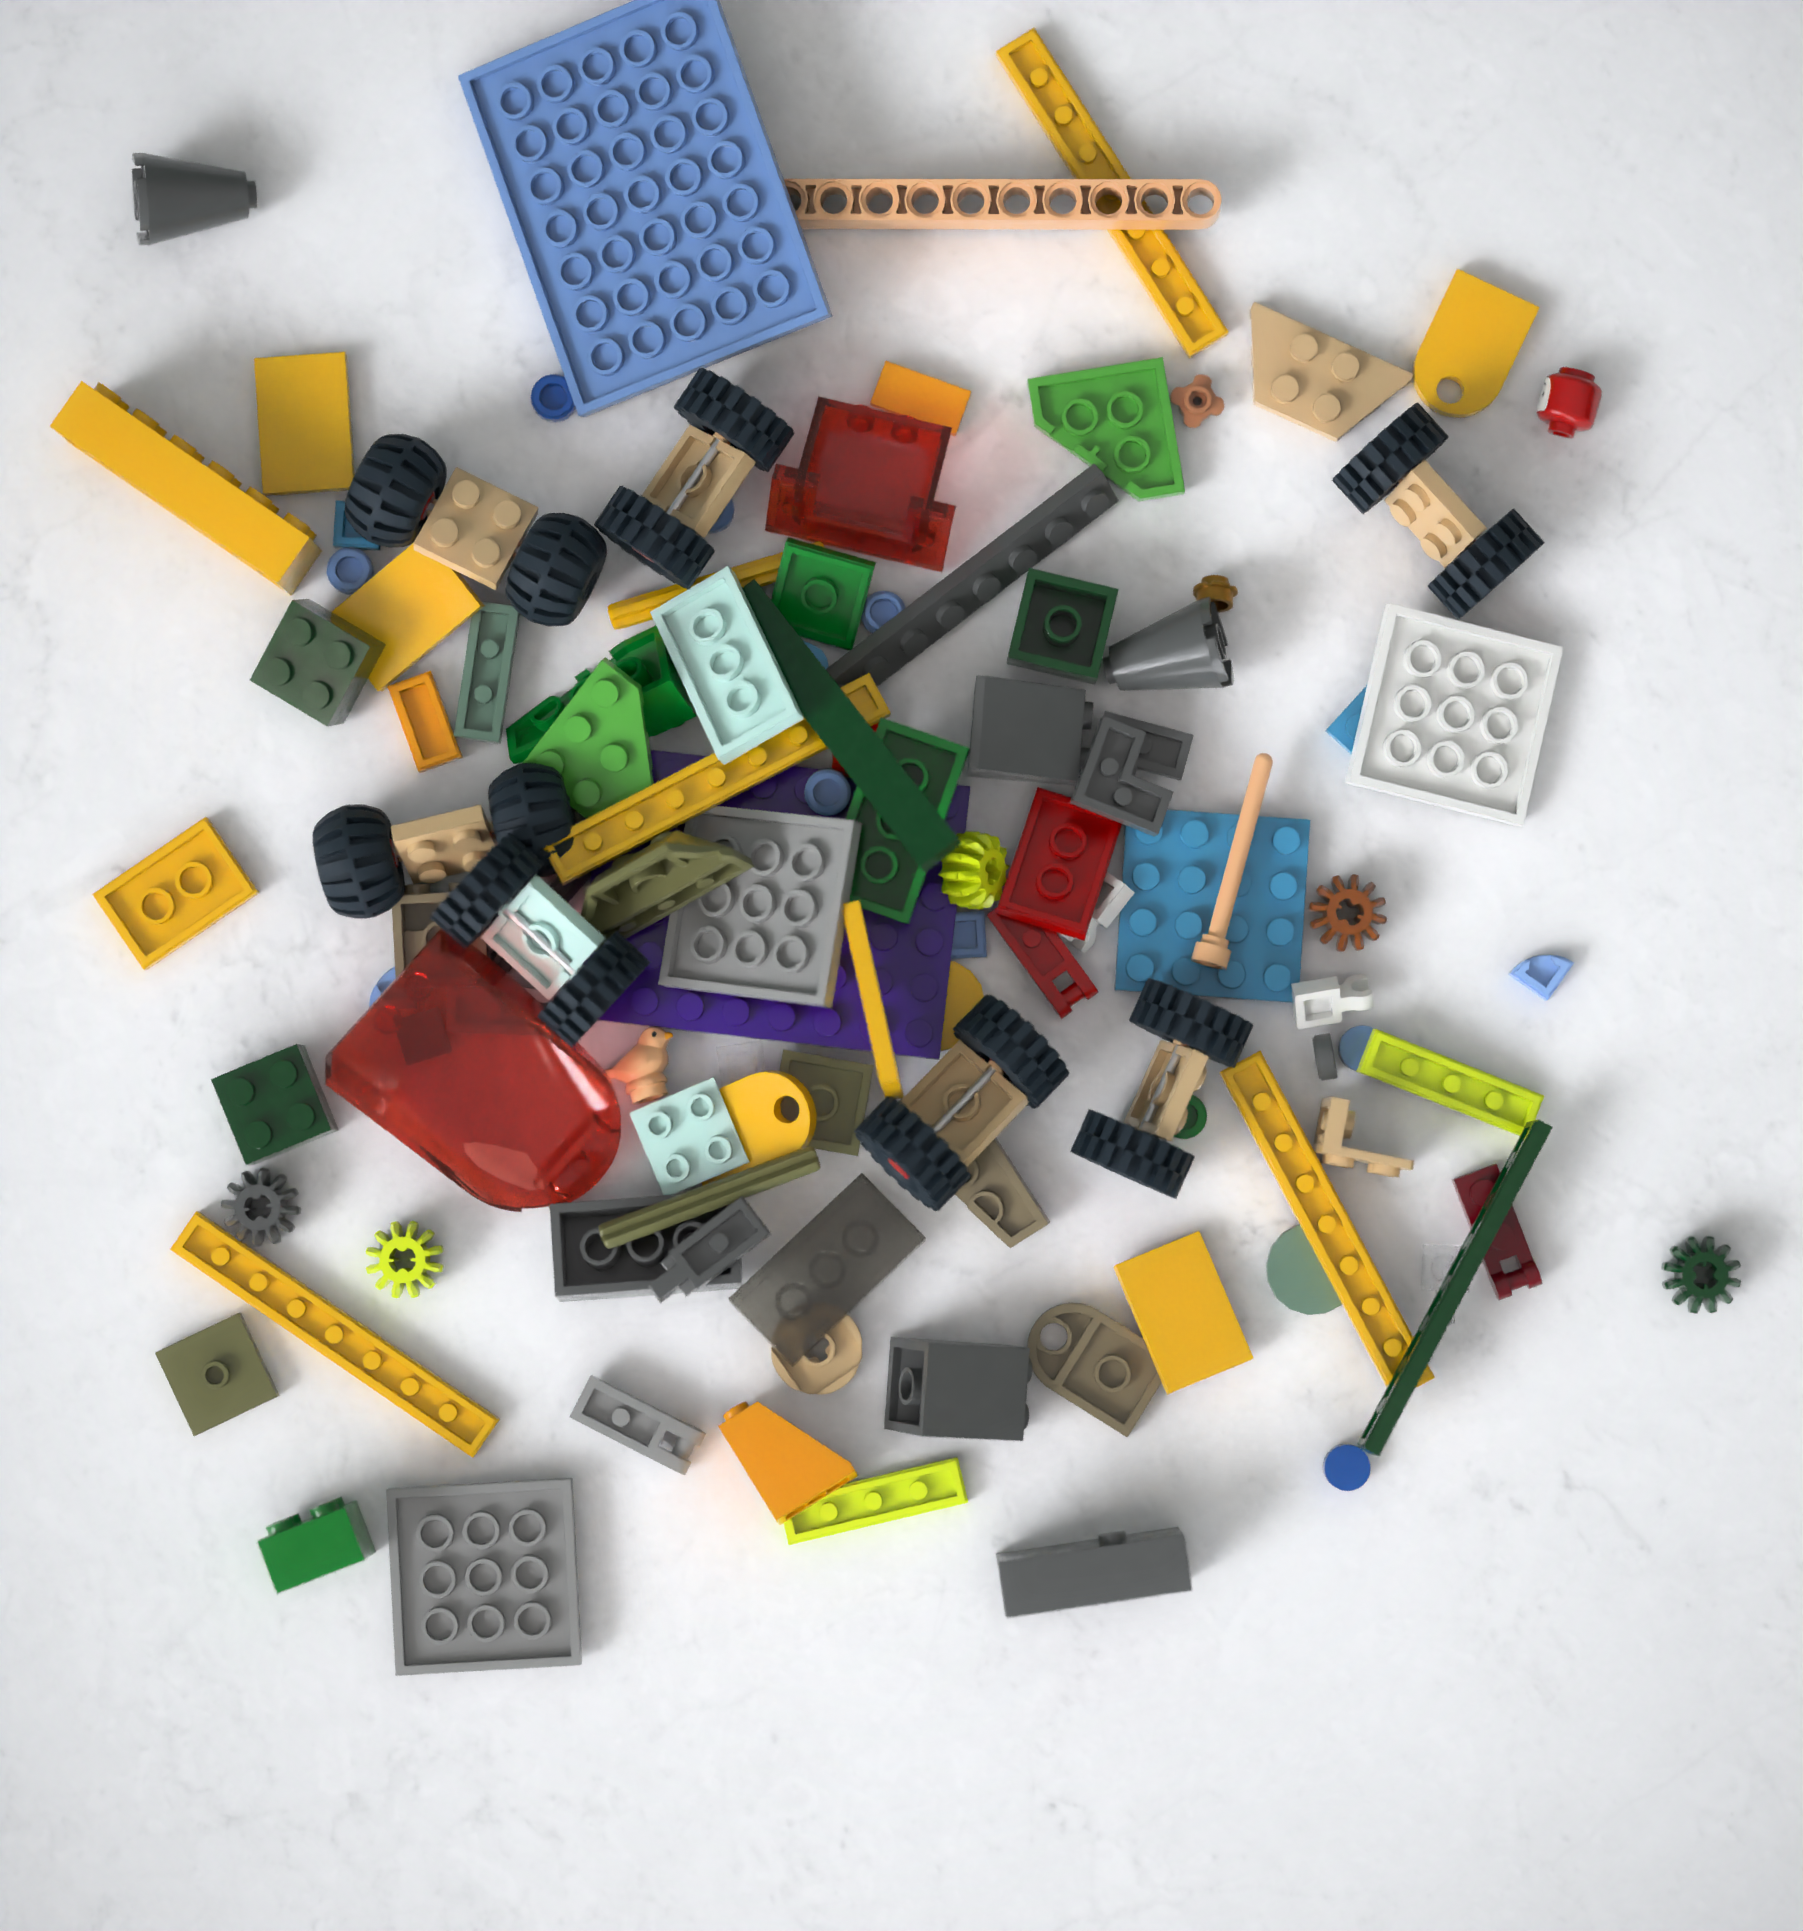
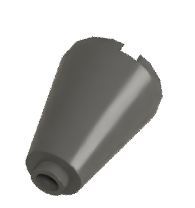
M147 153L132 154V161L135 166H141V168L132 169L135 221H140V231H146L137 233L139 245L149 246L247 219L249 217V209H257L255 181H247L246 173L243 171Z
M1211 597L1199 599L1109 646V656L1103 657V667L1108 683H1117L1120 691L1224 688L1232 686L1234 682L1231 659L1222 661L1226 659L1225 646L1228 643L1214 601L1211 602Z

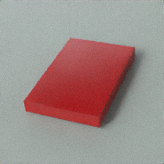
M1038 787L996 914L1085 941L1122 824L1071 804L1070 800L1072 797Z

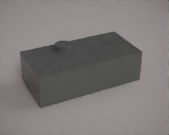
M677 1195L550 1204L555 1297L559 1302L654 1295L648 1285L666 1272L661 1262L669 1256L668 1252L731 1204L611 1249L606 1248L601 1239L599 1226L602 1223ZM742 1258L700 1290H695L694 1292L743 1289ZM679 1289V1290H678L677 1292H675L674 1294L683 1293V1292H682L681 1289Z
M1178 1527L1126 1534V1531L1110 1532L1098 1535V1539L996 1554L1006 1618L1192 1591L1185 1538Z

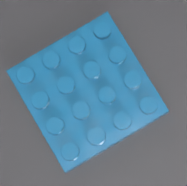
M1167 810L1159 834L1155 837L1125 825L1122 882L1135 893L1119 912L1114 990L1142 992L1147 978H1152L1195 996L1293 1003L1291 984L1300 982L1310 820L1258 816L1225 938L1229 941L1227 949L1231 950L1227 970L1207 967L1191 961L1195 943L1197 941L1201 942L1203 934H1208L1240 815Z

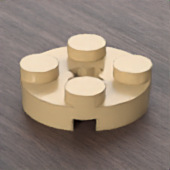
M806 1303L797 1306L780 1320L774 1332L771 1348V1359L774 1368L788 1386L807 1394H829L844 1387L854 1377L862 1359V1337L859 1328L845 1311L831 1304ZM814 1335L817 1340H822L823 1338L828 1340L830 1345L825 1349L828 1356L825 1360L820 1361L816 1356L808 1359L805 1356L804 1351L809 1347L806 1339Z

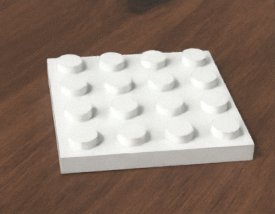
M1393 603L1386 604L1345 783L1516 826L1524 825L1564 647Z

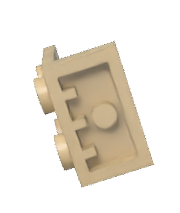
M1336 1097L1322 1098L1312 1147L1315 1153L1323 1154L1321 1163L1343 1168H1354L1355 1161L1368 1163L1366 1172L1388 1177H1399L1401 1170H1413L1414 1161L1343 1147L1342 1141L1345 1138H1351L1355 1122V1112L1349 1111L1350 1100Z

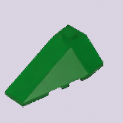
M656 625L622 641L609 651L613 657L610 661L642 686L644 698L643 712L646 732H648L649 737L657 736L671 728L679 727L697 716ZM587 668L575 676L578 683L560 698L549 696L506 728L509 758L513 764L524 762L591 675Z

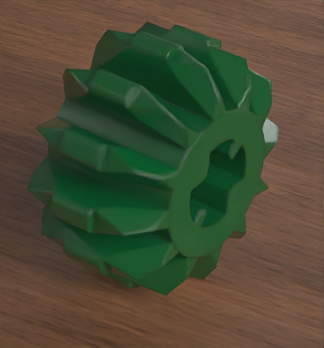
M1690 1236L1685 1238L1687 1253L1678 1246L1670 1248L1671 1255L1678 1262L1677 1264L1662 1263V1270L1674 1272V1278L1663 1281L1662 1286L1664 1289L1679 1288L1671 1300L1675 1305H1680L1688 1299V1312L1697 1314L1703 1302L1707 1312L1714 1313L1717 1312L1718 1306L1715 1296L1727 1304L1733 1301L1731 1294L1725 1290L1726 1285L1740 1287L1741 1280L1729 1277L1728 1271L1737 1270L1741 1265L1738 1260L1723 1261L1731 1251L1728 1245L1723 1244L1714 1251V1237L1705 1236L1699 1247L1695 1237ZM1707 1265L1709 1269L1705 1275L1709 1279L1708 1283L1697 1282L1695 1285L1693 1281L1696 1279L1697 1274L1693 1270L1694 1267H1706Z

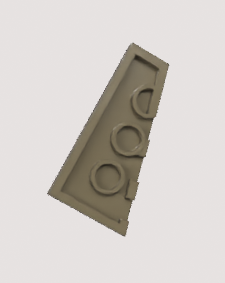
M995 1138L967 1167L971 1177L955 1195L1009 1248H1012L1048 1225L1050 1221L1003 1147Z

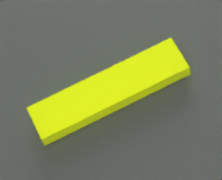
M1372 1029L1356 1071L1518 1136L1522 1133L1527 1122L1536 1119L1544 1095L1378 1029Z
M958 1456L848 1482L784 1523L788 1544L792 1545L968 1503Z

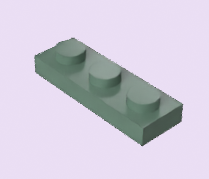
M482 601L485 606L471 617L454 737L501 744L520 613L511 605Z

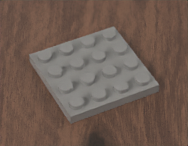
M716 806L685 822L684 833L733 848L751 858L754 867L670 914L658 984L678 989L832 1008L845 930L843 904L849 903L862 824L854 820Z
M572 1478L386 1489L396 1676L575 1666L582 1664Z

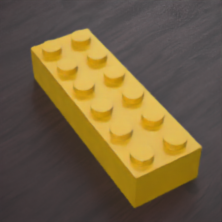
M81 381L50 427L78 450L289 595H292L322 552L313 541L317 534L311 531L308 525L287 512L283 519L279 517L277 513L280 509L250 486L246 492L240 490L239 488L242 483L234 478L235 476L215 461L212 460L208 466L202 464L205 458L196 452L197 449L174 434L170 441L164 438L167 431L141 410L136 408L132 415L129 414L127 410L130 406L103 384L98 382L93 389Z

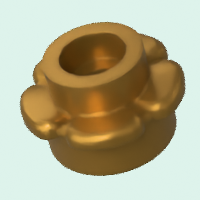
M1221 575L1205 576L1201 579V583L1193 588V596L1196 598V601L1205 597H1211V602L1214 601L1218 613L1232 609L1233 597L1238 594L1237 588L1230 586L1229 579Z

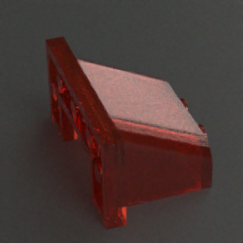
M818 396L799 468L781 464L775 465L771 480L765 531L810 542L819 541L823 545L942 572L956 506L936 501V496L952 428L917 420L909 415H896L875 410L866 405H853Z

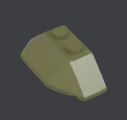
M676 830L657 835L651 840V845L635 854H626L613 861L612 867L598 874L587 887L581 916L606 938L597 947L595 952L615 931H618L627 939L753 868L754 865L751 858L733 848Z

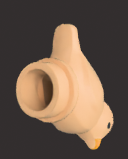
M656 1026L646 1028L641 1033L637 1044L617 1065L610 1069L597 1071V1078L616 1079L626 1083L625 1092L627 1095H630L633 1105L647 1103L666 1096L668 1092L665 1084L668 1080L663 1072L668 1065L669 1056L666 1048L669 1040L673 1038V1033L666 1032Z

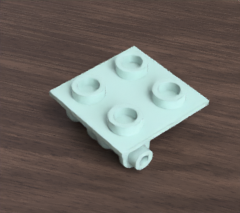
M714 1077L629 1113L664 1196L684 1191L749 1163V1159Z

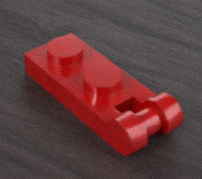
M997 907L986 915L1061 1019L1073 1012L1071 1007L1085 997L1086 1000H1089L1099 993L1056 932L996 914ZM1066 971L1073 980V983L1059 992L1052 981Z

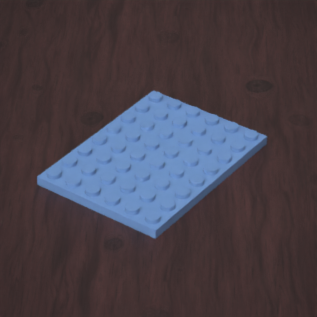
M633 0L458 75L578 416H589L695 373L699 368L710 367L833 317L720 0Z

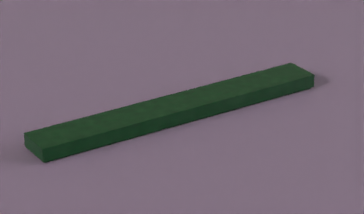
M753 579L742 589L803 717L924 872L928 871L961 845L962 842L764 590Z
M1539 1119L1526 1123L1357 1443L1358 1448L1374 1456H1380L1551 1132L1552 1126Z

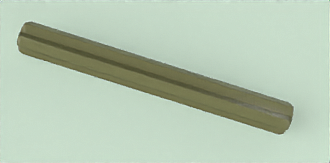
M812 1146L802 1148L602 1223L599 1226L601 1239L606 1248L617 1247L731 1204L742 1196L747 1198L814 1173L820 1169V1161Z

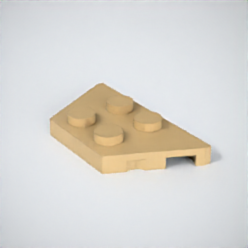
M1253 302L1250 309L1253 405L1330 440L1338 441L1353 429L1356 424L1365 417H1368L1401 388L1403 389L1408 385L1414 375L1261 304Z

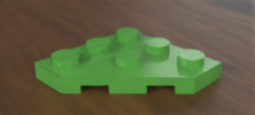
M1163 357L1027 379L1034 427L1088 466L1095 464L1109 481L1139 502L1183 495L1185 493Z
M606 657L603 658L523 762L541 764L556 769L563 777L567 796L569 795L570 806L586 819L653 785V763L649 734L646 732L642 686Z

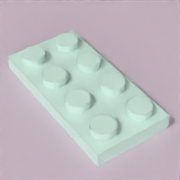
M729 566L650 612L717 758L724 765L804 719L735 572Z

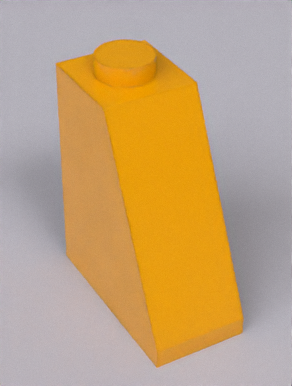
M745 1401L731 1408L723 1415L726 1421L718 1426L779 1525L858 1477L849 1461L758 1401L751 1406Z

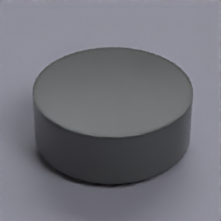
M1330 1033L1315 1035L1312 1041L1319 1079L1324 1081L1338 1078Z

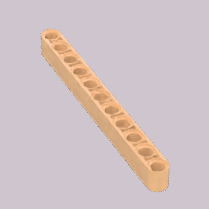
M784 179L789 195H796L802 200L800 207L795 211L801 229L1201 230L1209 228L1217 221L1222 200L1216 185L1203 179ZM837 194L846 198L847 204L839 213H828L822 208L826 198L831 195ZM926 194L934 196L938 200V206L931 213L922 214L914 209V202L918 197ZM876 195H887L892 199V206L885 213H873L868 208L870 200ZM967 195H977L983 199L984 206L977 213L968 214L959 208V203ZM1013 195H1022L1029 200L1030 205L1023 213L1013 214L1006 210L1005 202ZM1059 195H1068L1073 198L1076 205L1069 213L1059 214L1052 210L1050 203ZM1113 195L1120 200L1122 205L1115 213L1105 214L1098 210L1096 202L1102 196ZM1158 195L1165 199L1167 207L1159 214H1150L1142 207L1143 200L1148 196ZM1204 195L1212 201L1213 207L1205 214H1196L1190 210L1187 203L1194 196Z

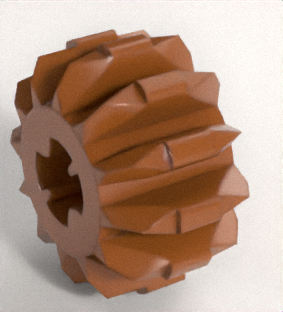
M1352 874L1348 880L1347 889H1345L1341 877L1337 875L1331 878L1334 893L1323 885L1316 889L1318 896L1326 901V903H1309L1308 909L1310 911L1322 913L1323 916L1311 921L1309 924L1311 929H1317L1323 925L1328 929L1319 939L1322 944H1327L1336 935L1338 936L1336 951L1343 952L1347 947L1348 937H1350L1354 949L1360 951L1364 949L1361 933L1372 941H1376L1379 938L1378 932L1369 924L1383 925L1386 923V916L1373 913V909L1385 905L1386 901L1384 897H1379L1373 901L1369 900L1367 896L1376 887L1373 882H1369L1359 891L1357 890L1359 876ZM1346 901L1348 907H1357L1359 915L1353 917V920L1356 922L1355 925H1350L1347 919H1338L1336 912L1343 908L1339 905L1340 902Z

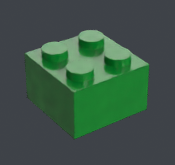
M339 1497L309 1510L312 1518L301 1521L298 1513L266 1527L268 1535L258 1540L257 1543L277 1594L361 1562L376 1552L357 1500L345 1504L343 1498Z

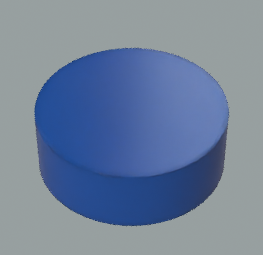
M556 374L546 375L533 386L531 402L535 412L542 419L549 422H561L574 413L576 407L565 377Z
M1337 1445L1324 1458V1475L1327 1481L1339 1490H1356L1365 1484L1370 1475L1371 1466L1369 1458L1363 1450L1355 1445Z

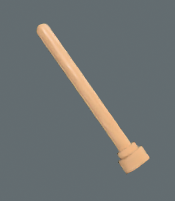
M1267 753L1258 754L1254 760L1208 934L1202 935L1201 942L1197 941L1193 950L1191 961L1207 967L1227 970L1231 950L1227 949L1229 941L1225 938L1273 764L1272 757Z

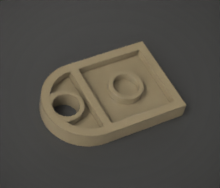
M1063 1303L1050 1308L1036 1320L1029 1333L1027 1348H1030L1029 1358L1032 1362V1371L1036 1377L1055 1393L1128 1437L1162 1383L1144 1339L1099 1310L1082 1303ZM1051 1323L1062 1325L1067 1333L1066 1343L1057 1350L1045 1348L1040 1340L1042 1329Z

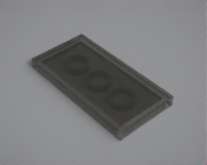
M861 1173L728 1300L769 1344L794 1367L926 1241V1237Z

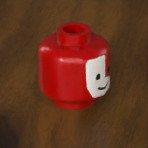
M1561 367L1559 373L1546 377L1537 406V416L1543 422L1549 424L1547 432L1559 437L1574 438L1575 431H1587L1593 427L1602 397L1600 386L1594 383V375L1575 368Z

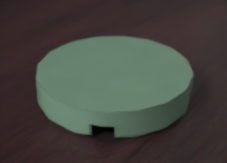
M1300 1224L1283 1232L1272 1244L1266 1262L1267 1282L1275 1298L1288 1309L1306 1315L1325 1314L1341 1306L1342 1303Z

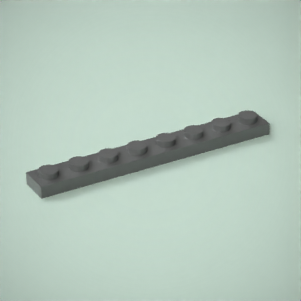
M1095 464L1091 465L838 659L826 671L840 688L870 673L876 686L886 681L899 669L1021 577L1029 568L1034 567L1116 504L1119 500L1103 472Z

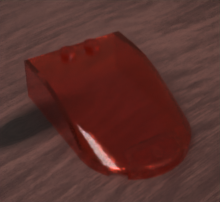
M442 928L325 1056V1084L467 1193L499 1209L522 1212V1209L549 1206L550 1210V1204L570 1203L591 1190L605 1175L615 1158L620 1143L621 1113L616 1090L605 1070L579 1042L571 1048L539 1019L537 1015L544 1007L507 972L471 944L466 949L462 948Z

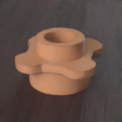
M1196 375L1191 384L1184 388L1176 387L1171 392L1170 400L1173 405L1178 406L1181 415L1184 417L1183 423L1189 428L1199 427L1201 421L1206 420L1210 415H1220L1224 409V401L1213 392L1211 388L1212 381L1207 375ZM1195 397H1199L1202 400L1200 405L1193 403Z

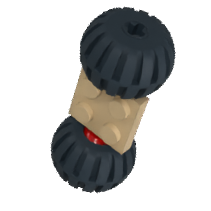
M388 434L380 437L373 443L355 473L345 500L346 518L358 534L373 544L389 548L405 547L413 543L415 551L494 590H497L513 561L506 580L505 591L508 600L516 611L531 622L549 627L565 626L577 618L598 581L607 555L606 542L596 528L583 518L566 513H548L541 516L533 524L538 515L537 506L457 467L445 486L447 478L445 462L434 448L418 437L406 434Z
M521 763L505 770L489 786L488 798L492 821H488L482 805L393 826L382 810L364 804L344 805L327 813L315 825L312 841L318 875L328 904L335 913L354 919L379 916L389 911L404 895L405 879L402 861L413 884L421 882L436 883L447 876L470 872L480 859L509 832L544 863L536 875L546 877L555 874L556 872L549 860L550 855L557 852L559 858H561L572 847L574 837L553 846L555 849L548 852L544 848L566 838L571 833V827L576 824L574 811L569 804L570 797L569 795L567 796L562 775L553 767L536 763Z

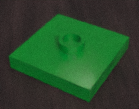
M788 537L771 601L799 636L851 650L856 641L876 562Z

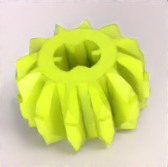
M977 831L957 833L956 836L962 844L941 860L942 870L938 873L939 876L943 877L941 892L948 894L950 904L958 905L959 907L980 910L991 908L994 901L1000 900L1002 886H1005L1007 880L1006 870L1010 867V865L1005 863L1007 849L1000 846L998 837L990 836L988 833Z
M398 1221L390 1223L393 1239L385 1232L377 1231L374 1236L384 1247L382 1249L367 1247L366 1249L367 1255L379 1257V1264H372L366 1267L367 1273L383 1272L384 1275L375 1284L378 1290L384 1289L393 1281L391 1290L393 1298L401 1297L405 1283L411 1298L420 1296L417 1280L425 1287L431 1289L436 1283L426 1272L428 1270L443 1272L444 1270L443 1264L430 1262V1256L439 1255L444 1252L443 1246L438 1245L427 1248L426 1244L435 1235L431 1229L425 1231L419 1238H416L419 1229V1223L416 1221L409 1222L405 1236L402 1226ZM411 1249L416 1258L411 1259V1261L416 1262L414 1268L406 1267L399 1270L394 1262L399 1261V1258L394 1257L397 1250L404 1252Z

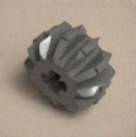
M268 1168L260 1169L257 1182L250 1171L242 1172L241 1177L245 1189L234 1182L229 1183L227 1189L237 1196L236 1201L222 1200L221 1202L222 1208L235 1209V1215L229 1216L224 1220L225 1226L230 1227L241 1223L242 1225L236 1232L235 1238L243 1241L252 1231V1244L256 1247L262 1246L265 1232L272 1244L281 1242V1235L277 1226L284 1231L293 1232L295 1226L285 1216L286 1214H301V1207L287 1206V1200L295 1198L299 1194L298 1190L292 1188L284 1192L280 1191L287 1181V1176L284 1174H279L270 1184L271 1174ZM267 1197L270 1200V1204H267L266 1207H271L269 1216L261 1215L255 1217L252 1211L257 1208H251L253 1199H264Z

